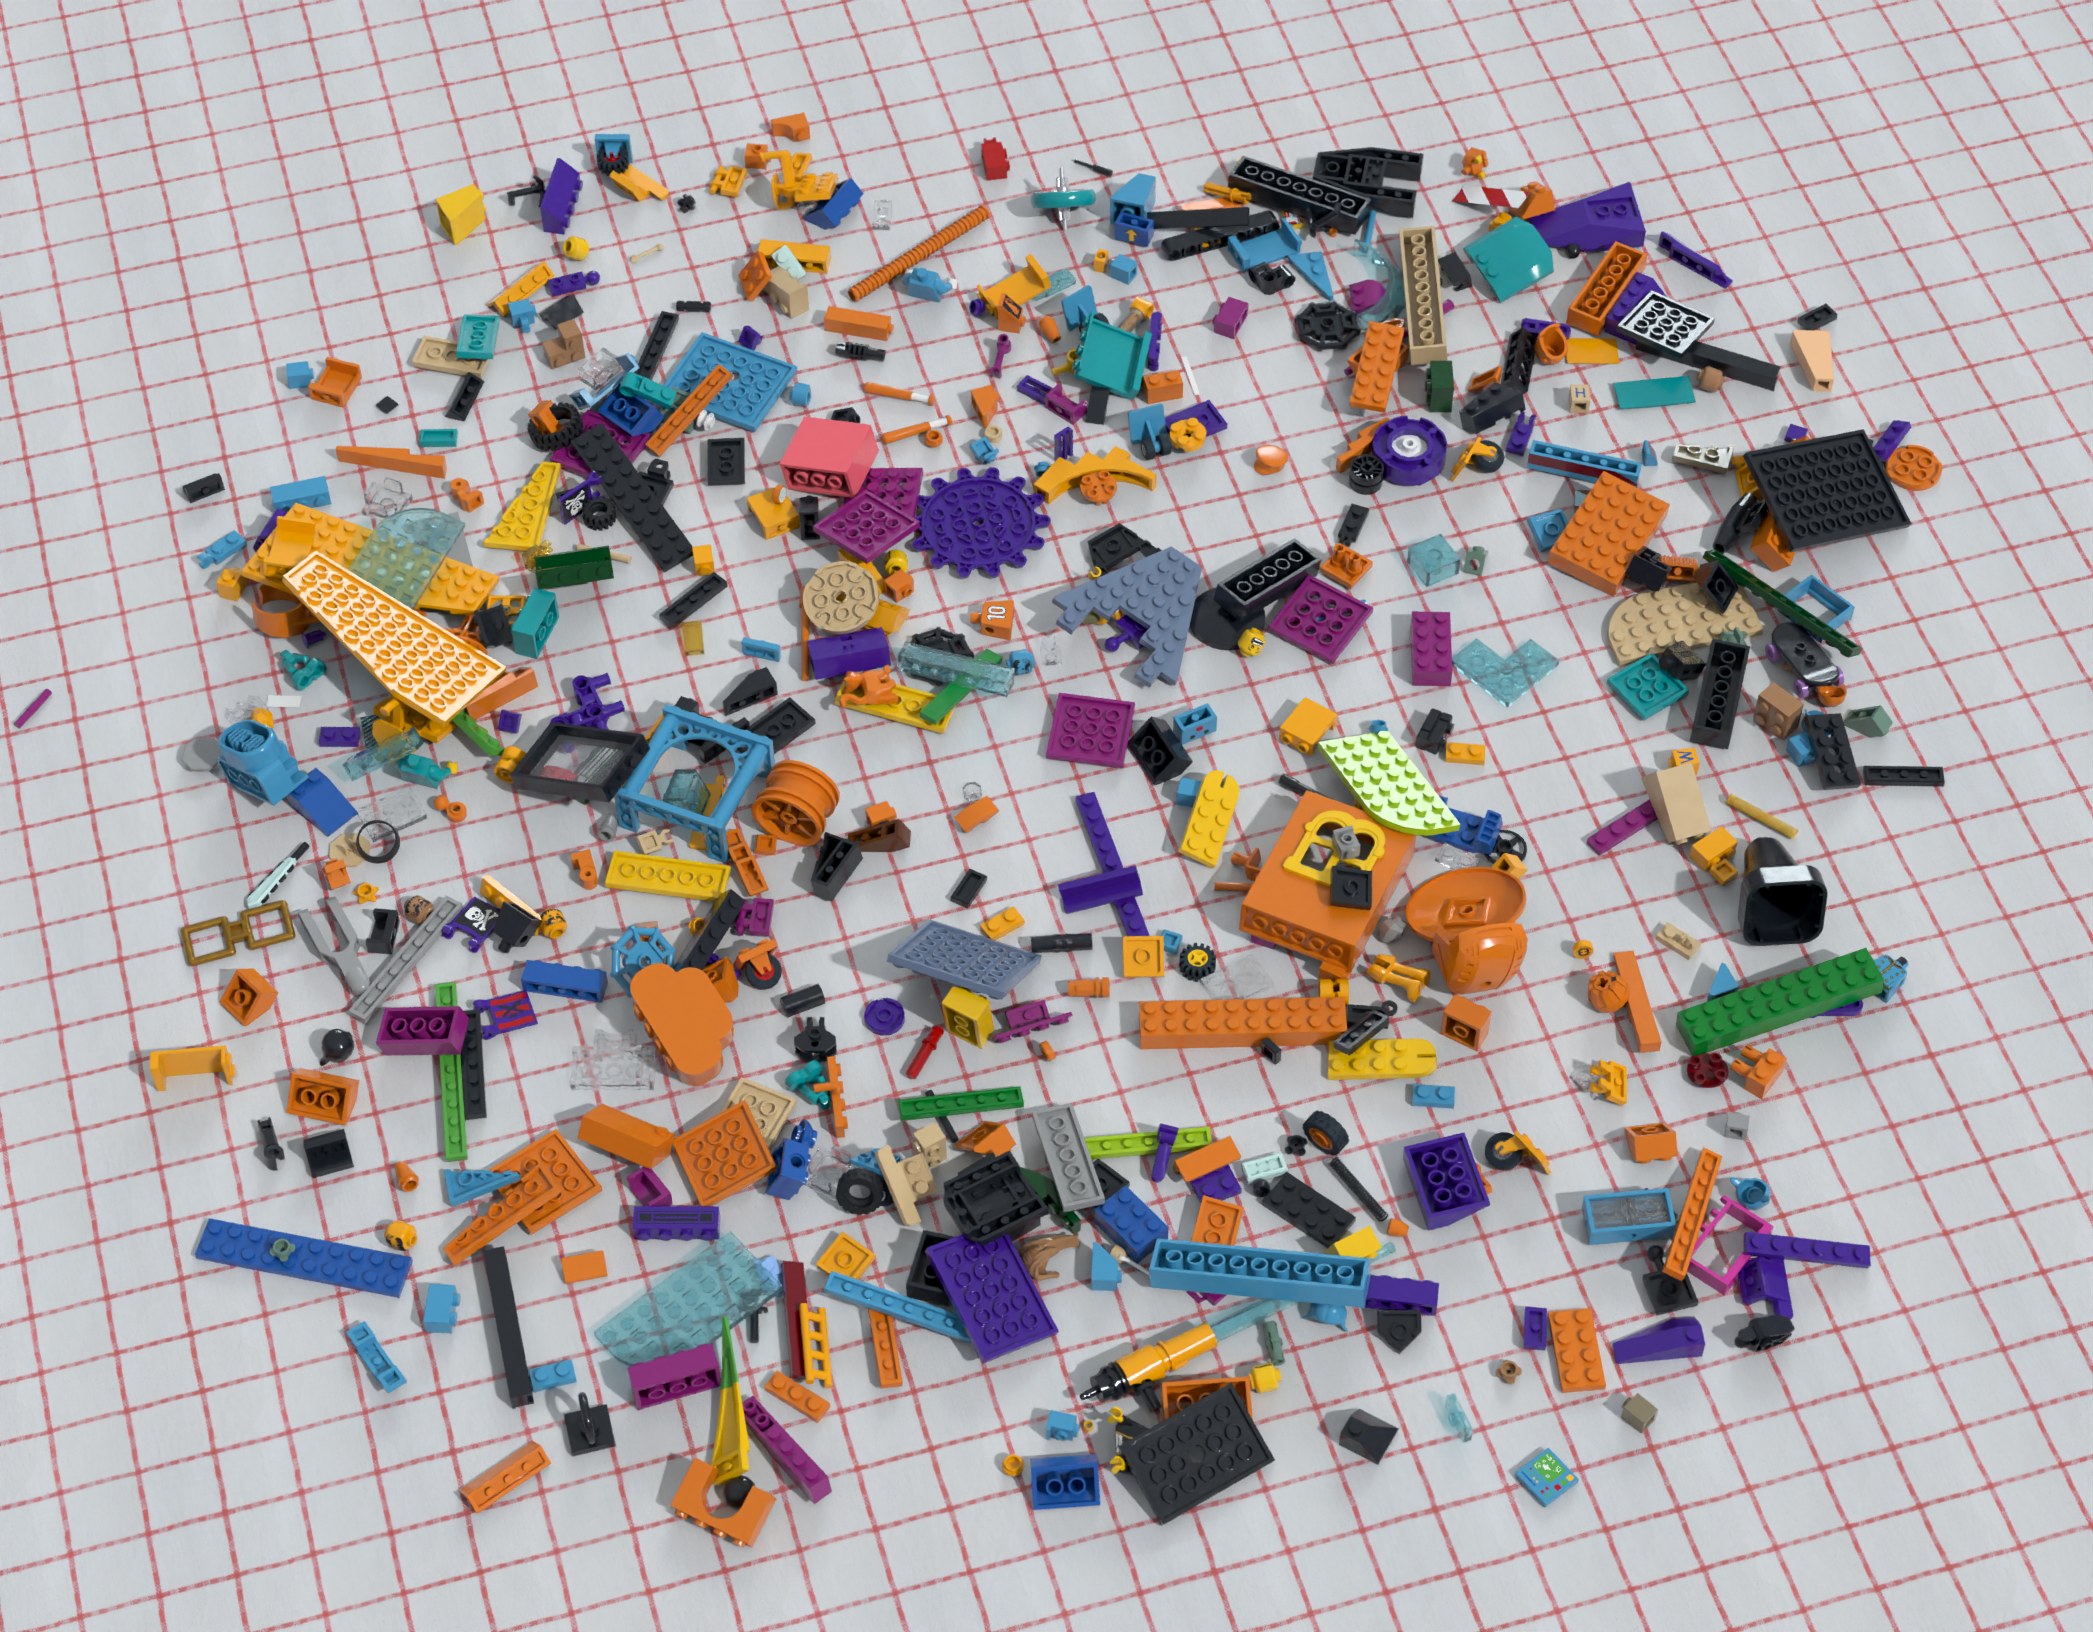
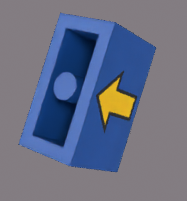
M1120 212L1115 222V239L1148 247L1154 235V220Z

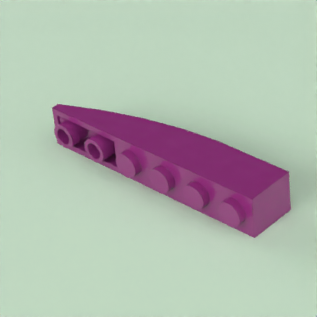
M754 1396L745 1400L742 1403L745 1423L793 1482L814 1504L830 1494L832 1489L829 1478Z

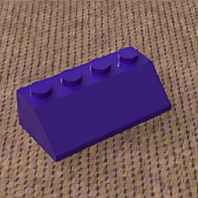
M557 158L540 211L544 232L564 235L566 228L570 226V217L574 214L575 203H578V193L582 191L583 181L580 180L579 172L561 158Z
M1636 272L1606 317L1605 333L1636 345V339L1616 331L1617 325L1651 291L1666 296L1652 277Z

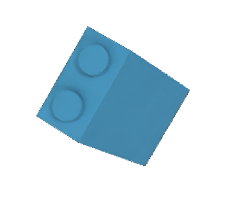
M1138 173L1111 196L1110 224H1115L1120 212L1147 218V212H1151L1155 204V176Z

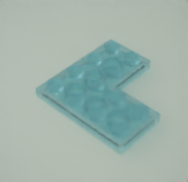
M1476 638L1452 658V666L1506 707L1510 706L1559 665V660L1532 639L1527 641L1507 659H1503Z

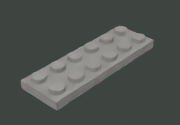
M1069 1103L1032 1111V1119L1063 1212L1105 1204V1197L1073 1104Z

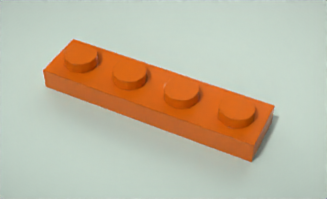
M869 1308L868 1315L880 1388L901 1387L903 1380L892 1316Z

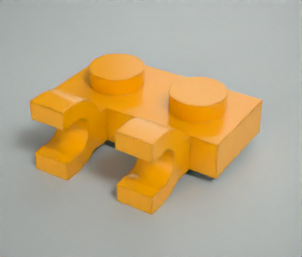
M1601 1059L1598 1061V1066L1591 1065L1590 1074L1596 1076L1605 1075V1079L1602 1077L1598 1078V1084L1592 1082L1590 1084V1091L1605 1093V1099L1621 1106L1627 1103V1067L1611 1060L1606 1063Z

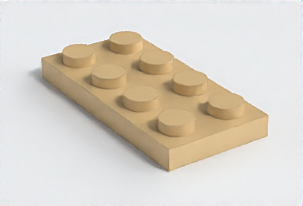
M423 336L412 364L413 367L464 376L470 372L482 379L490 359L457 358V341Z

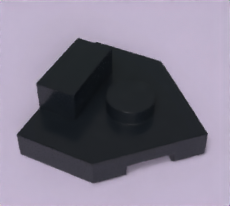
M1377 1310L1378 1334L1401 1354L1422 1332L1421 1310Z

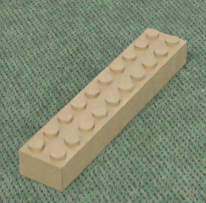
M1435 226L1399 229L1411 365L1430 364V361H1448Z

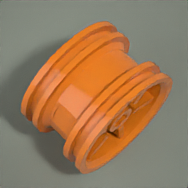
M783 760L777 762L768 774L766 789L758 793L752 805V816L760 828L769 835H777L778 840L801 847L811 846L820 840L826 828L825 818L830 817L834 813L840 800V792L833 780L816 767L800 761Z

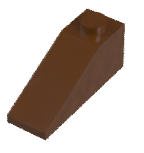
M900 819L848 833V840L858 843L861 852H895L910 847L911 830Z

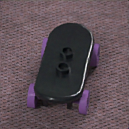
M1790 622L1781 623L1776 626L1771 636L1772 643L1765 646V653L1771 663L1779 661L1781 655L1800 679L1794 680L1793 685L1795 693L1799 698L1808 696V688L1810 692H1814L1818 686L1829 687L1832 686V683L1835 686H1839L1844 683L1842 670L1834 665L1815 642L1810 631L1796 623Z

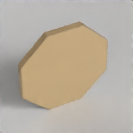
M358 833L341 834L331 842L329 858L331 860L337 858L338 861L343 859L346 867H357L364 862L365 859L361 857L356 847ZM360 834V846L369 855L370 842Z

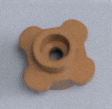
M1504 1360L1501 1368L1496 1370V1376L1502 1377L1506 1380L1507 1384H1513L1515 1378L1522 1373L1521 1368L1510 1360Z

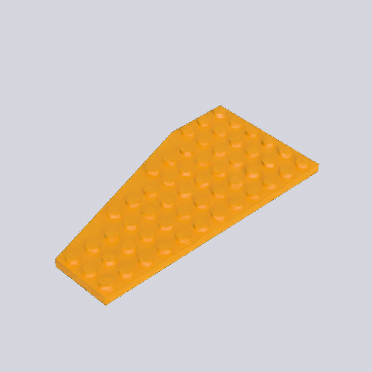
M295 503L284 516L315 521V539L310 555L315 551L321 553L411 609L419 610L420 607L448 610L450 614L475 615L474 611L482 607L488 595L492 593L499 583L500 576ZM276 526L241 570L243 577L295 595L282 582L283 578L264 576L263 561L265 557H269L277 531Z
M317 551L313 552L283 576L282 582L395 698L442 727L502 676L506 670V666Z

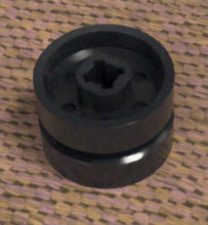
M1370 454L1355 457L1350 464L1349 485L1351 489L1362 495H1371L1378 492L1383 483V462L1378 457Z

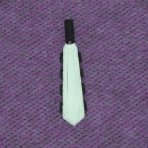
M303 842L289 858L280 862L277 869L272 871L268 878L258 885L257 889L248 895L246 901L249 909L261 906L270 898L269 895L276 891L278 885L287 878L286 875L293 871L297 860L310 847L308 843Z

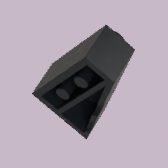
M1496 382L1493 383L1459 411L1462 428L1478 434L1496 425V421L1502 418H1510L1511 414L1518 410L1520 412L1525 411L1523 392Z
M825 832L823 846L820 847V856L818 861H816L811 883L815 896L833 901L863 857L858 843Z

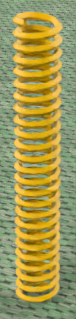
M1733 793L1725 801V803L1733 805L1736 809L1744 811L1747 815L1755 817L1758 821L1766 823L1769 827L1777 829L1780 833L1788 835L1791 839L1799 831L1797 829L1794 834L1796 828L1793 829V826L1790 828V825L1785 824V822L1782 823V820L1779 822V819L1774 818V816L1771 817V814L1768 816V813L1763 812V810L1760 811V808L1757 810V807L1752 806V804L1749 805V802L1746 804V801L1741 800V798L1738 799V796L1736 797Z

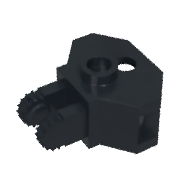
M807 1017L805 1030L794 1037L795 1055L805 1062L813 1060L818 1062L827 1061V1057L837 1054L836 1036L826 1030L825 1017H820L819 1026H813L812 1017ZM813 1053H820L818 1056L812 1055Z

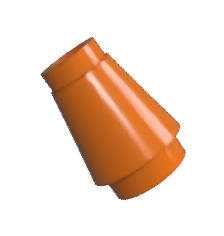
M1051 316L1042 318L1039 321V329L1052 343L1059 342L1061 336L1055 319L1051 318Z
M400 1161L396 1163L394 1169L399 1188L405 1192L415 1190L418 1186V1176L406 1162Z

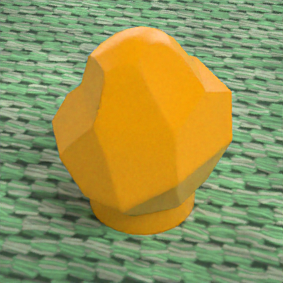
M256 708L251 712V720L262 723L272 729L274 728L272 712L263 708Z

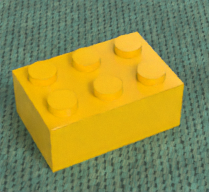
M953 986L941 1003L946 1030L950 1034L982 1049L994 1032L990 1002L983 995L978 996L968 988Z

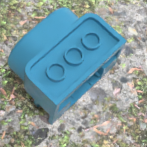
M254 720L237 722L224 730L218 739V747L222 755L217 758V762L229 784L270 805L275 806L309 778L308 774L298 770L297 760L291 757L287 746L278 739L274 730Z

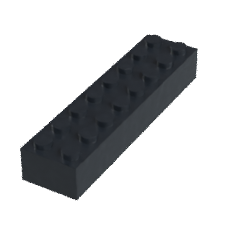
M1242 156L1230 172L1228 178V188H1237L1239 191L1250 193L1251 200L1304 218H1306L1307 208H1311L1313 221L1319 220L1332 212L1335 203L1339 202L1342 205L1339 216L1324 225L1349 234L1356 235L1369 216L1371 203L1369 198L1246 156Z

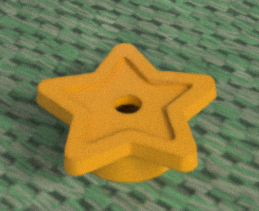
M364 882L357 890L353 891V894L359 897L360 905L366 901L376 902L375 894L379 887H373L371 884Z

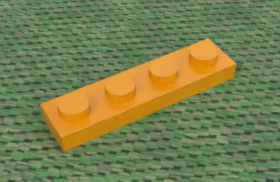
M486 875L482 877L480 893L501 909L503 902L516 903L542 920L539 914L491 876ZM540 926L533 934L534 936L541 933Z

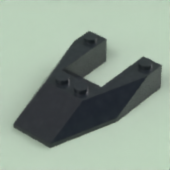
M1376 147L1318 152L1313 180L1371 199L1370 206L1390 214L1413 218L1417 190L1383 186L1384 176L1420 181L1424 154Z

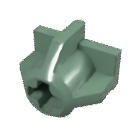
M1735 627L1733 631H1723L1718 640L1747 645L1744 639L1748 634L1746 631H1740L1738 627Z

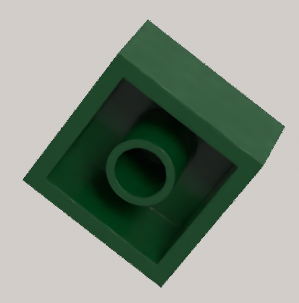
M1430 361V367L1426 368V379H1428V381H1425V391L1428 393L1426 394V405H1429L1430 413L1451 412L1454 394L1452 361Z

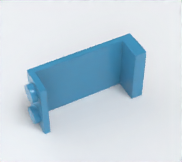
M1282 218L1281 229L1241 243L1235 235L1228 237V251L1243 273L1260 263L1266 262L1270 264L1285 259L1288 255L1299 254L1302 245L1301 237L1295 233L1292 224H1289L1285 218Z
M629 353L617 356L615 359L623 369L621 373L592 396L586 388L572 392L569 395L580 410L591 407L619 385L625 373L635 372L640 368L637 365V359Z

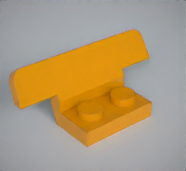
M631 164L628 165V169H625L626 172L618 174L612 171L609 175L618 188L639 202L650 194L655 195L662 201L669 196L668 189Z

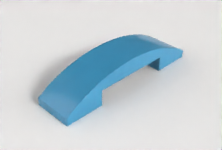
M365 1321L346 1332L372 1375L387 1393L407 1383L405 1377L398 1367L392 1363Z

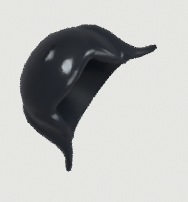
M335 1028L324 1035L321 1046L323 1057L320 1060V1065L324 1066L329 1061L341 1063L351 1056L354 1050V1041L350 1032Z

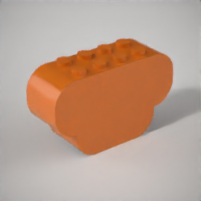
M663 963L651 964L637 972L630 984L634 1014L639 1022L643 1021L644 1030L650 1039L654 1038L655 1048L660 1056L665 1055V1063L670 1072L675 1071L678 1078L690 1086H700L717 1077L723 1067L722 1050L727 1048L732 1042L734 1028L732 1014L707 974L693 967L675 972L672 967Z

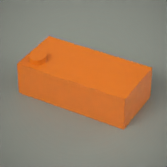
M600 1104L582 1117L578 1139L652 1169L670 1156L675 1134L669 1132L664 1127H657L605 1104Z

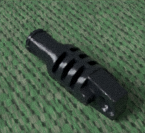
M837 342L835 354L848 358L853 357V359L858 358V360L875 359L884 361L886 350L870 348L866 344Z

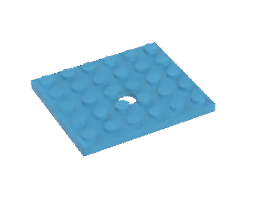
M701 332L663 386L670 389L675 387L691 394L712 370L720 364L732 375L737 373L740 377L735 381H729L703 410L707 411V415L713 413L714 418L756 432L798 370L796 365Z

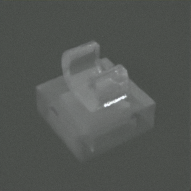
M814 200L800 201L796 208L804 214L808 207L814 210L817 204Z

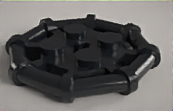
M1337 300L1323 303L1311 302L1294 320L1297 324L1299 340L1316 347L1318 351L1336 348L1345 349L1361 333L1357 321V312L1337 303ZM1311 313L1315 314L1313 317H1308ZM1304 324H1309L1310 328L1305 330ZM1348 332L1349 334L1343 338V334ZM1325 340H1337L1334 342H1325Z
M937 626L936 629L921 634L915 633L906 651L902 653V659L906 661L911 671V676L914 679L919 678L940 686L941 683L953 680L968 667L970 661L974 659V653L970 650L965 640V635L941 629L940 626ZM917 645L922 646L918 651H914ZM956 645H960L962 650L958 651ZM935 653H938L939 655H941V654H943V655L940 656V657H936V656H935ZM913 659H919L921 664L916 666ZM958 659H963L960 666H958L956 664V661ZM952 670V672L940 675L941 672Z

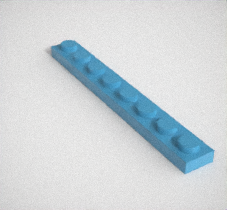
M831 1271L824 1287V1293L972 1344L957 1314Z

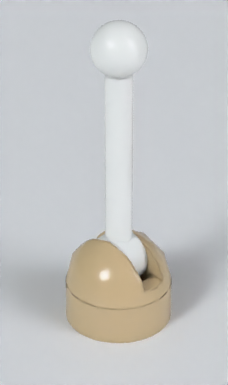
M1117 1244L1114 1246L1110 1255L1118 1263L1125 1261L1147 1274L1150 1278L1149 1270L1126 1258V1252L1122 1247Z

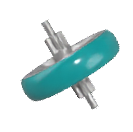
M1064 167L1059 168L1060 177L1056 178L1057 190L1032 193L1031 204L1033 208L1038 209L1058 208V219L1063 222V230H1067V220H1070V207L1093 205L1096 195L1093 189H1069L1068 177H1064Z

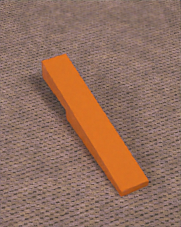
M336 446L339 462L443 479L446 476L447 464L445 456L410 454V450L406 448Z
M1634 951L1615 952L1613 957L1617 973L1625 980L1629 987L1630 994L1625 1006L1629 1022L1633 1026L1639 1053L1660 1051L1662 1042Z

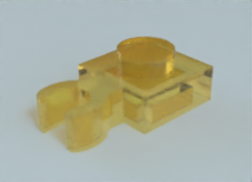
M544 540L540 546L535 544L522 554L525 568L531 571L536 567L534 556L550 554L553 551L549 547L551 545L549 541Z

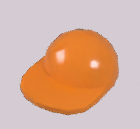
M1832 683V686L1817 687L1818 699L1823 705L1828 707H1837L1843 703L1847 695V688L1844 684L1835 686Z

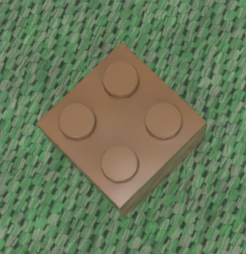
M1773 682L1758 695L1753 719L1771 731L1773 735L1784 740L1798 728L1804 704Z

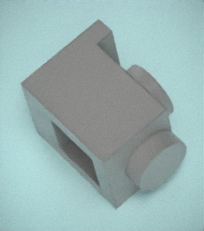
M1352 825L1333 830L1332 844L1341 861L1360 856V844L1353 832Z

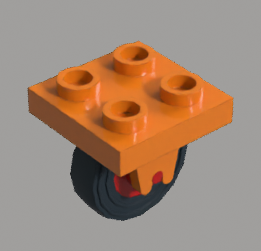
M764 939L756 944L757 947L751 950L749 947L741 950L733 964L734 968L738 971L746 968L745 975L747 981L753 987L762 990L774 987L782 974L780 962L776 957L772 956L778 946L774 939L770 941Z

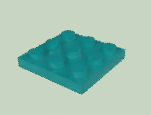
M1653 653L1648 654L1607 678V684L1643 721L1689 694V689L1679 679L1673 678L1666 670L1660 669L1659 659Z

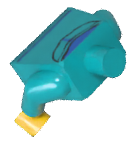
M404 749L401 757L395 763V769L401 772L403 781L438 789L440 781L451 773H457L458 762L452 763V761H447L446 767L441 769L434 760L415 755L414 751L409 752Z

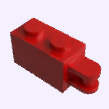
M993 137L991 140L984 138V144H981V157L986 180L1006 179L1007 171H1010L1009 160L1006 161V148L1003 149L1002 142H997L996 137Z

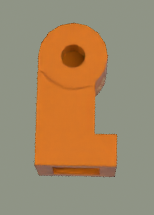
M590 849L570 854L573 869L580 870L581 886L587 890L594 889L598 884V879Z

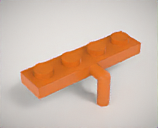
M835 1056L827 1057L830 1082L814 1084V1093L831 1091L836 1138L845 1137L844 1129H848L847 1116H842V1111H846L845 1098L840 1099V1094L844 1093L843 1082L838 1081V1076H842L841 1066L836 1064Z

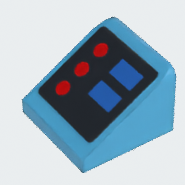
M1644 440L1641 452L1643 464L1645 466H1657L1656 452L1650 443Z

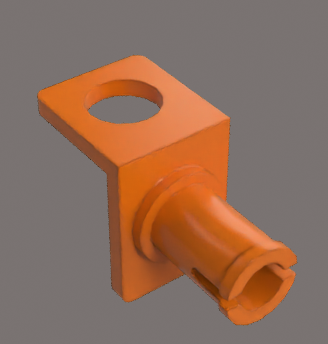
M1255 848L1250 856L1235 851L1234 855L1232 854L1231 863L1243 866L1247 879L1256 880L1257 876L1254 875V872L1260 873L1261 871L1260 868H1257L1261 862L1259 848Z

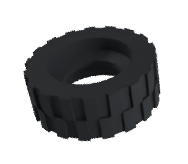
M866 1168L849 1169L838 1180L836 1200H838V1204L845 1211L847 1210L851 1214L867 1215L870 1212L873 1213L882 1203L883 1181L872 1170L869 1171ZM853 1185L866 1186L870 1189V1195L866 1198L855 1197L850 1194V1188Z

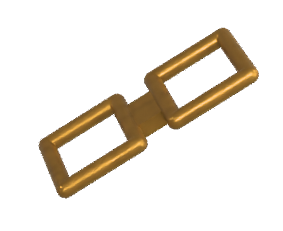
M281 900L241 911V920L229 923L226 916L182 927L180 933L189 966L193 967L236 954L235 943L246 941L248 949L255 950L294 939L296 934L287 902ZM280 909L287 933L255 941L249 917ZM221 925L227 949L195 957L189 934Z

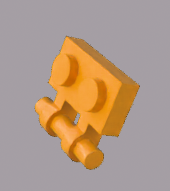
M720 165L714 173V180L709 185V192L715 194L720 189L721 195L738 197L747 175V168L730 166L729 170H725L726 168Z

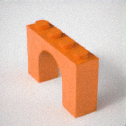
M695 1457L670 1504L676 1510L674 1514L683 1519L689 1516L695 1519L694 1524L704 1529L706 1526L714 1529V1534L722 1538L728 1535L734 1538L732 1541L734 1544L742 1548L745 1545L753 1547L776 1498L772 1494L752 1486L741 1509L736 1514L728 1518H715L711 1516L706 1506V1498L719 1470Z

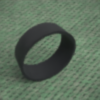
M373 820L364 824L359 830L356 847L361 857L366 861L376 864L385 863L397 854L400 847V837L397 830L389 823L382 820ZM374 823H383L390 826L395 834V844L392 850L380 857L366 854L359 843V836L362 830Z

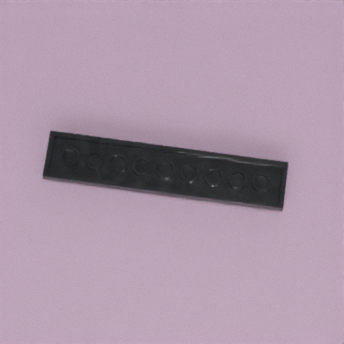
M602 423L570 441L589 470L597 473L596 478L602 477L600 485L664 573L693 556V546Z

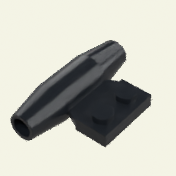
M1745 493L1731 507L1719 526L1712 545L1713 549L1724 554L1739 539L1741 534L1756 531L1760 527L1762 519L1768 514L1769 508L1765 500L1757 502V498L1753 494Z

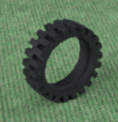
M559 402L558 405L553 403L549 408L556 420L570 419L563 429L555 433L540 434L533 421L529 420L530 423L527 425L528 433L537 448L539 447L540 450L549 451L551 448L552 451H555L557 447L559 449H562L563 445L567 447L570 445V441L580 436L579 433H582L584 425L577 408L566 402L565 404Z

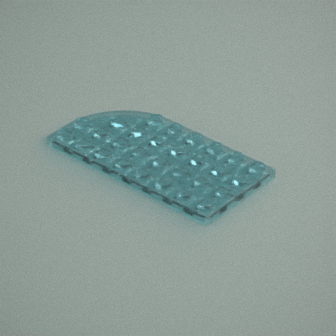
M411 508L396 512L378 523L348 571L414 610L465 528V522L441 511L429 508Z
M730 1231L595 1330L594 1335L615 1359L631 1367L635 1363H645L659 1356L666 1357L680 1350L687 1351L701 1344L715 1342L722 1336V1316L728 1318L731 1330L782 1292L783 1286Z

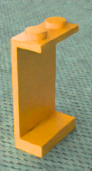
M1032 254L1025 257L1028 264L1027 267L988 290L984 291L980 284L977 285L979 292L977 296L985 302V307L990 315L993 313L998 319V303L1001 293L1007 294L1018 305H1022L1052 287L1048 275Z
M277 516L275 538L269 557H265L263 561L264 576L283 578L286 573L310 555L315 539V521Z
M226 1045L150 1052V1072L157 1091H166L168 1076L224 1072L228 1085H233V1077L236 1076V1065L233 1064L232 1054L228 1053Z

